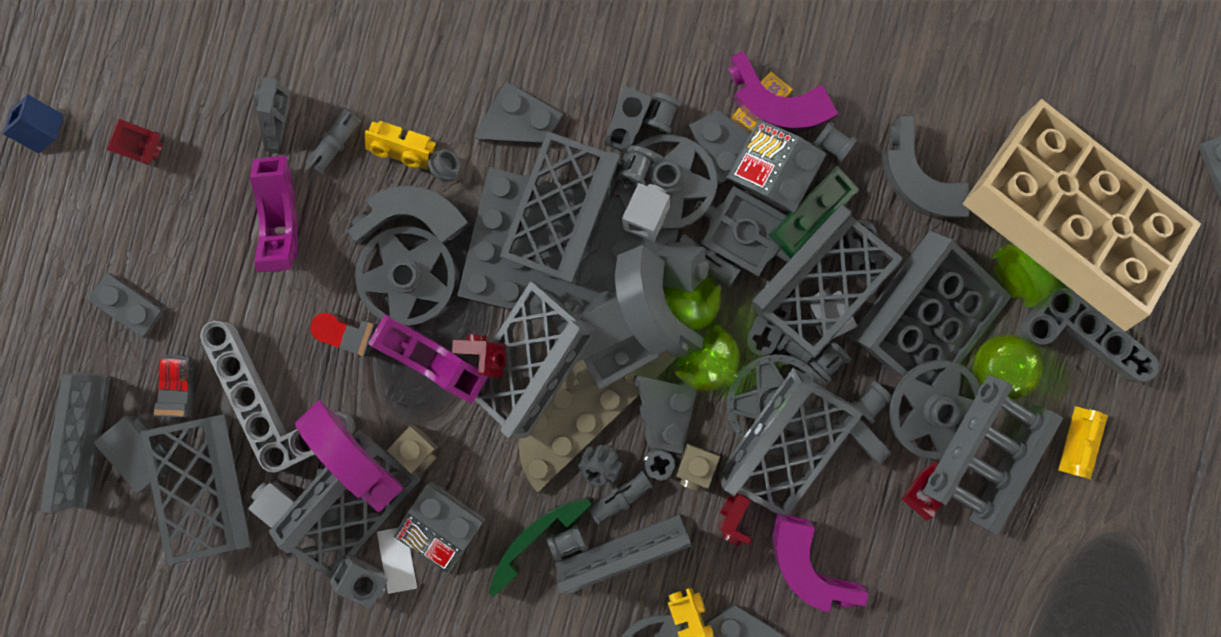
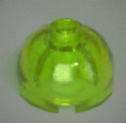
M1012 242L1007 243L993 254V259L998 257L999 264L994 266V269L1001 284L1013 298L1020 295L1026 300L1022 303L1025 307L1036 306L1055 290L1059 279Z
M706 277L692 292L663 286L664 296L671 312L680 322L696 332L705 328L716 318L721 302V286H714V279Z
M718 324L706 327L710 333L703 337L702 350L690 353L685 357H679L677 365L681 367V370L675 371V375L687 385L699 391L707 392L717 390L722 386H729L737 378L740 349L737 341L731 334Z
M1001 334L989 338L974 357L973 373L980 385L985 382L988 375L1014 385L1008 395L1012 400L1031 393L1038 386L1043 376V361L1039 350L1029 340L1018 335Z

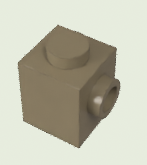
M414 424L405 430L387 452L412 474L418 469L424 472L435 461L437 457L433 453L439 446Z
M686 443L675 472L676 477L681 478L680 485L699 491L700 486L709 488L720 456Z

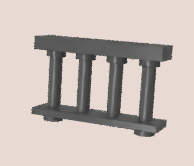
M988 375L985 382L979 388L975 400L935 471L929 477L922 493L947 505L951 497L974 510L969 518L970 521L998 535L1062 422L1063 417L1033 404L1029 411L1008 397L1014 385ZM1000 409L1023 422L1014 440L991 426ZM984 438L1006 451L997 469L974 456ZM967 468L990 481L981 499L958 486Z

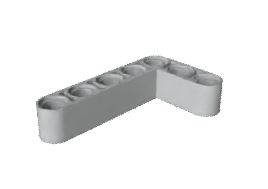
M212 321L204 325L200 334L201 342L262 468L268 472H278L314 456L315 454L312 450L307 451L302 448L300 444L301 435L298 429L288 434L286 433L234 325L222 321ZM219 327L223 328L226 333V339L221 345H217L213 339V333ZM232 357L237 358L241 365L240 371L236 375L230 374L227 368V364ZM246 387L251 388L255 393V400L251 405L245 404L241 397ZM334 412L343 420L346 428L352 435L355 429L352 417L345 412ZM260 417L267 419L270 427L266 435H261L256 429V422ZM274 447L281 449L284 454V461L281 465H276L271 461L270 452Z

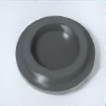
M450 150L436 151L428 160L431 173L441 181L451 182L459 175L460 160Z

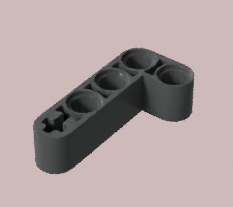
M1068 288L1054 289L1046 292L1020 326L1021 337L1025 342L1034 345L1051 343L1062 330L1066 331L1119 375L1129 381L1146 382L1152 380L1159 371L1158 360L1150 351L1077 293ZM1057 295L1062 296L1066 302V307L1061 313L1054 307V299ZM1084 316H1087L1092 323V328L1087 334L1080 327V321ZM1037 321L1042 322L1045 326V334L1041 339L1037 338L1033 333V326ZM1110 337L1115 338L1118 344L1114 354H1111L1106 347ZM1131 360H1133V361H1141V362L1139 363V367L1142 369L1141 372H1136L1137 369H1138V366H1137L1134 362H1132Z

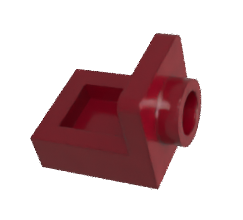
M117 118L106 150L149 165L152 159L155 161L158 159L163 142L159 141L160 133Z
M467 334V340H453L452 353L480 357L478 369L480 376L503 377V369L506 364L505 344L488 342L487 336Z
M937 462L932 463L919 472L901 499L926 521L933 518L942 505L941 502L922 493L929 477L939 464Z
M736 493L734 497L728 495L719 511L723 517L718 527L724 532L722 538L739 547L742 542L750 545L753 540L749 535L736 529L751 500Z

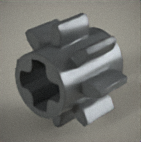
M600 445L595 450L590 446L586 449L581 457L582 460L578 468L583 469L582 475L588 483L594 486H602L606 481L611 485L614 483L623 464L618 462V454L613 448Z

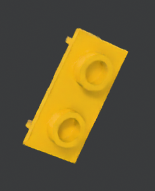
M381 120L378 123L373 121L369 131H365V149L374 155L399 160L411 168L420 167L428 170L429 154H433L436 142L431 141V137L409 130L405 140L399 139L402 134V128Z
M1074 407L1058 471L1091 479L1108 415L1095 410Z
M688 588L686 589L688 595L686 597L682 596L681 591L668 595L670 599L668 606L675 625L688 622L689 628L678 631L679 637H715L711 626L704 625L701 613L706 611L699 592L694 594L693 589Z

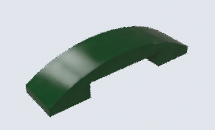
M582 497L565 502L545 512L529 524L516 537L502 557L493 576L489 594L494 598L518 575L520 569L512 561L557 518L568 527L592 504V501L588 497Z

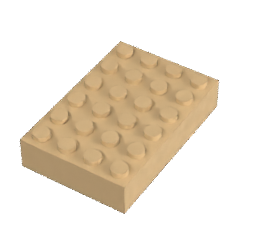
M1040 99L1019 120L963 202L964 206L1124 331H1127L1151 314L1201 225L1190 214L1043 99Z

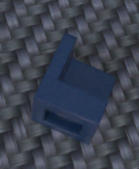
M27 94L10 110L3 134L32 151L40 153L56 140L63 115Z

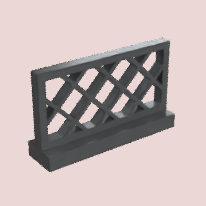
M547 131L500 257L578 286L617 184L616 176L623 168L625 162L619 154L610 151L605 152ZM556 142L566 147L570 157L552 165L548 154L552 143ZM571 148L581 152L574 155ZM588 154L599 157L596 170L583 176L576 160ZM545 162H546L547 165H548V168L543 169L544 164H545ZM573 163L579 178L562 186L555 170ZM551 173L558 188L541 196L536 186L538 180ZM592 179L590 186L588 187L586 181ZM582 183L586 192L584 202L571 207L565 191ZM533 193H534L535 196H536V199H534V200L531 201L532 196H533ZM561 194L567 210L550 218L544 201ZM539 204L546 220L529 228L525 219L527 209ZM580 210L578 218H576L574 212ZM570 215L575 225L571 234L560 239L553 222ZM521 225H523L525 230L519 232ZM549 225L555 241L538 249L532 232ZM527 235L534 251L523 257L511 254L515 241ZM569 241L565 250L562 244ZM558 246L562 254V260L558 270H555L545 265L541 254ZM537 256L539 263L530 261V259Z
M842 204L752 301L753 312L762 319L765 317L813 358L824 349L903 261V257L851 217L852 212ZM851 229L862 237L863 248L844 249V236ZM867 242H869L874 247H868ZM839 243V249L832 250ZM882 253L891 262L885 269L870 270L869 254ZM864 254L865 270L846 271L845 255ZM840 256L841 272L822 273L821 261L825 257ZM817 267V273L810 274ZM871 276H878V277L871 283ZM866 277L867 289L863 293L848 294L846 278ZM842 278L843 295L824 296L822 280ZM818 280L819 296L800 297L799 285L803 281ZM795 291V298H788ZM856 300V301L849 307L848 301ZM844 301L845 313L840 318L825 319L824 302ZM820 303L821 319L801 320L800 304ZM796 304L797 321H782L774 313L781 305ZM822 325L823 337L813 347L803 338L802 327ZM826 325H833L827 332ZM790 327H798V333Z
M530 281L492 341L499 344H504L505 342L508 368H504L503 373L509 372L511 391L499 393L498 378L489 377L491 394L483 395L479 392L475 401L502 425L500 431L507 438H527L597 332V329L589 322L581 321L536 281ZM536 294L541 298L543 313L531 315L530 301ZM561 315L568 324L561 334L554 335L552 316ZM544 318L546 337L534 339L532 320ZM523 322L525 341L514 342L513 328L516 323ZM546 342L548 355L543 362L536 363L534 344ZM526 345L528 364L516 366L514 347ZM529 369L530 383L526 389L519 390L517 371ZM511 396L513 409L508 417L501 411L500 397Z
M793 368L717 473L723 489L734 496L736 493H739L775 513L789 515L861 418L863 412L858 407L808 380L802 372ZM811 392L821 397L822 407L804 411L803 402ZM839 410L850 413L843 423L831 426L829 413ZM824 415L826 427L808 432L806 419ZM801 421L803 433L784 437L783 430L788 423ZM827 435L828 444L822 450L811 452L809 440ZM804 441L806 454L788 458L786 446ZM781 447L783 460L765 464L764 456L768 450ZM808 462L809 470L806 474L792 478L790 466ZM785 468L787 480L769 484L767 472ZM763 475L764 486L750 489L744 485L750 476ZM789 488L790 495L783 505L772 500L771 492Z
M74 371L73 374H62L40 512L53 513L71 507L89 508L91 506L99 449L93 442L102 436L111 376Z
M224 414L140 431L166 565L251 547ZM203 426L205 441L198 451L181 441L190 428ZM183 430L178 438L170 434V432ZM163 434L173 440L174 444L165 457L162 458L151 450L149 437ZM178 444L195 454L184 471L167 461ZM206 446L209 458L202 454ZM153 457L161 462L157 469H155ZM198 458L203 459L211 466L212 473L205 484L188 474ZM164 465L181 474L171 491L158 484L157 475ZM185 477L202 487L191 504L174 494ZM212 480H214L215 490L208 487ZM205 490L216 496L218 500V507L211 517L195 507ZM160 491H162V492H164L165 494H167V497L165 498V500L163 501V503H162ZM171 498L188 507L177 525L166 519L164 514V508ZM191 511L208 520L198 537L181 528ZM219 513L221 515L222 524L215 520ZM212 523L224 530L226 544L212 547L202 541ZM167 524L174 528L170 536L168 534ZM178 531L194 540L186 554L173 556L170 543ZM198 544H201L202 546L207 548L199 551H194Z
M360 429L353 435V438L372 458L376 455L381 457L382 467L392 476L404 474L407 477L401 484L403 490L380 512L367 514V502L361 497L358 499L356 496L344 498V491L347 488L325 467L269 530L279 549L287 554L291 552L330 579L333 577L345 554L348 553L354 556L421 479L415 472L411 474L392 455L374 443ZM360 503V516L344 519V506ZM337 508L338 520L321 523V517L328 509ZM360 524V532L353 538L345 539L344 527ZM338 529V541L322 544L321 532ZM315 533V546L306 548L297 546L305 535ZM338 549V557L330 566L322 562L323 552Z
M677 514L589 548L585 552L581 551L563 558L560 562H555L559 572L557 585L560 593L566 592L570 594L691 547V542L680 515Z

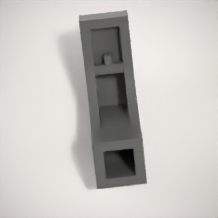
M900 116L894 121L895 126H890L889 132L890 145L895 146V150H887L882 154L884 172L893 191L907 206L923 215L938 219H964L969 217V209L963 205V202L969 195V183H943L927 176L919 167L915 157L914 116Z
M397 186L382 190L367 198L366 201L373 211L370 214L364 211L351 221L353 227L347 232L355 242L361 244L390 221L402 217H411L426 223L438 240L446 245L471 225L461 212L443 196L421 187Z
M643 245L617 255L615 284L618 302L628 327L640 344L653 355L667 351L676 358L685 357L690 353L702 350L703 337L680 322L673 315L666 302L663 291L665 261Z

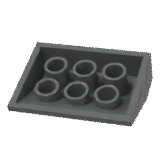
M929 231L849 337L902 379L911 369L927 361L948 360L961 364L1012 296L956 242ZM943 368L928 370L915 379L931 386Z

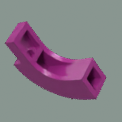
M744 50L731 57L729 62L731 67L728 68L729 75L736 86L741 85L743 88L735 93L733 99L739 108L753 121L762 120L790 133H796L817 128L833 120L838 115L823 84L801 96L781 97L771 93L762 85Z
M287 156L253 159L250 181L255 196L259 223L258 244L254 260L257 273L289 270L292 267V260H296L298 255V221L293 181Z
M387 315L383 316L368 342L373 348L406 364L437 383L444 390L473 404L488 378L487 376H480L478 374L479 367L468 360L452 353L451 350Z
M318 400L295 422L304 441L327 469L358 499L361 497L377 512H380L403 490L401 483L358 444L346 428L343 420L322 401Z
M777 513L773 533L774 554L779 569L792 591L804 602L826 612H830L832 600H835L837 605L846 608H854L855 604L866 606L869 593L863 584L824 576L811 566L810 547L815 530L812 522L809 519Z

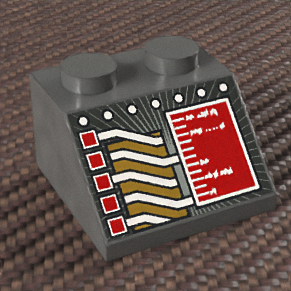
M758 120L726 178L778 210L795 213L827 153L795 134L765 121Z
M431 481L425 486L393 537L449 574L486 518Z

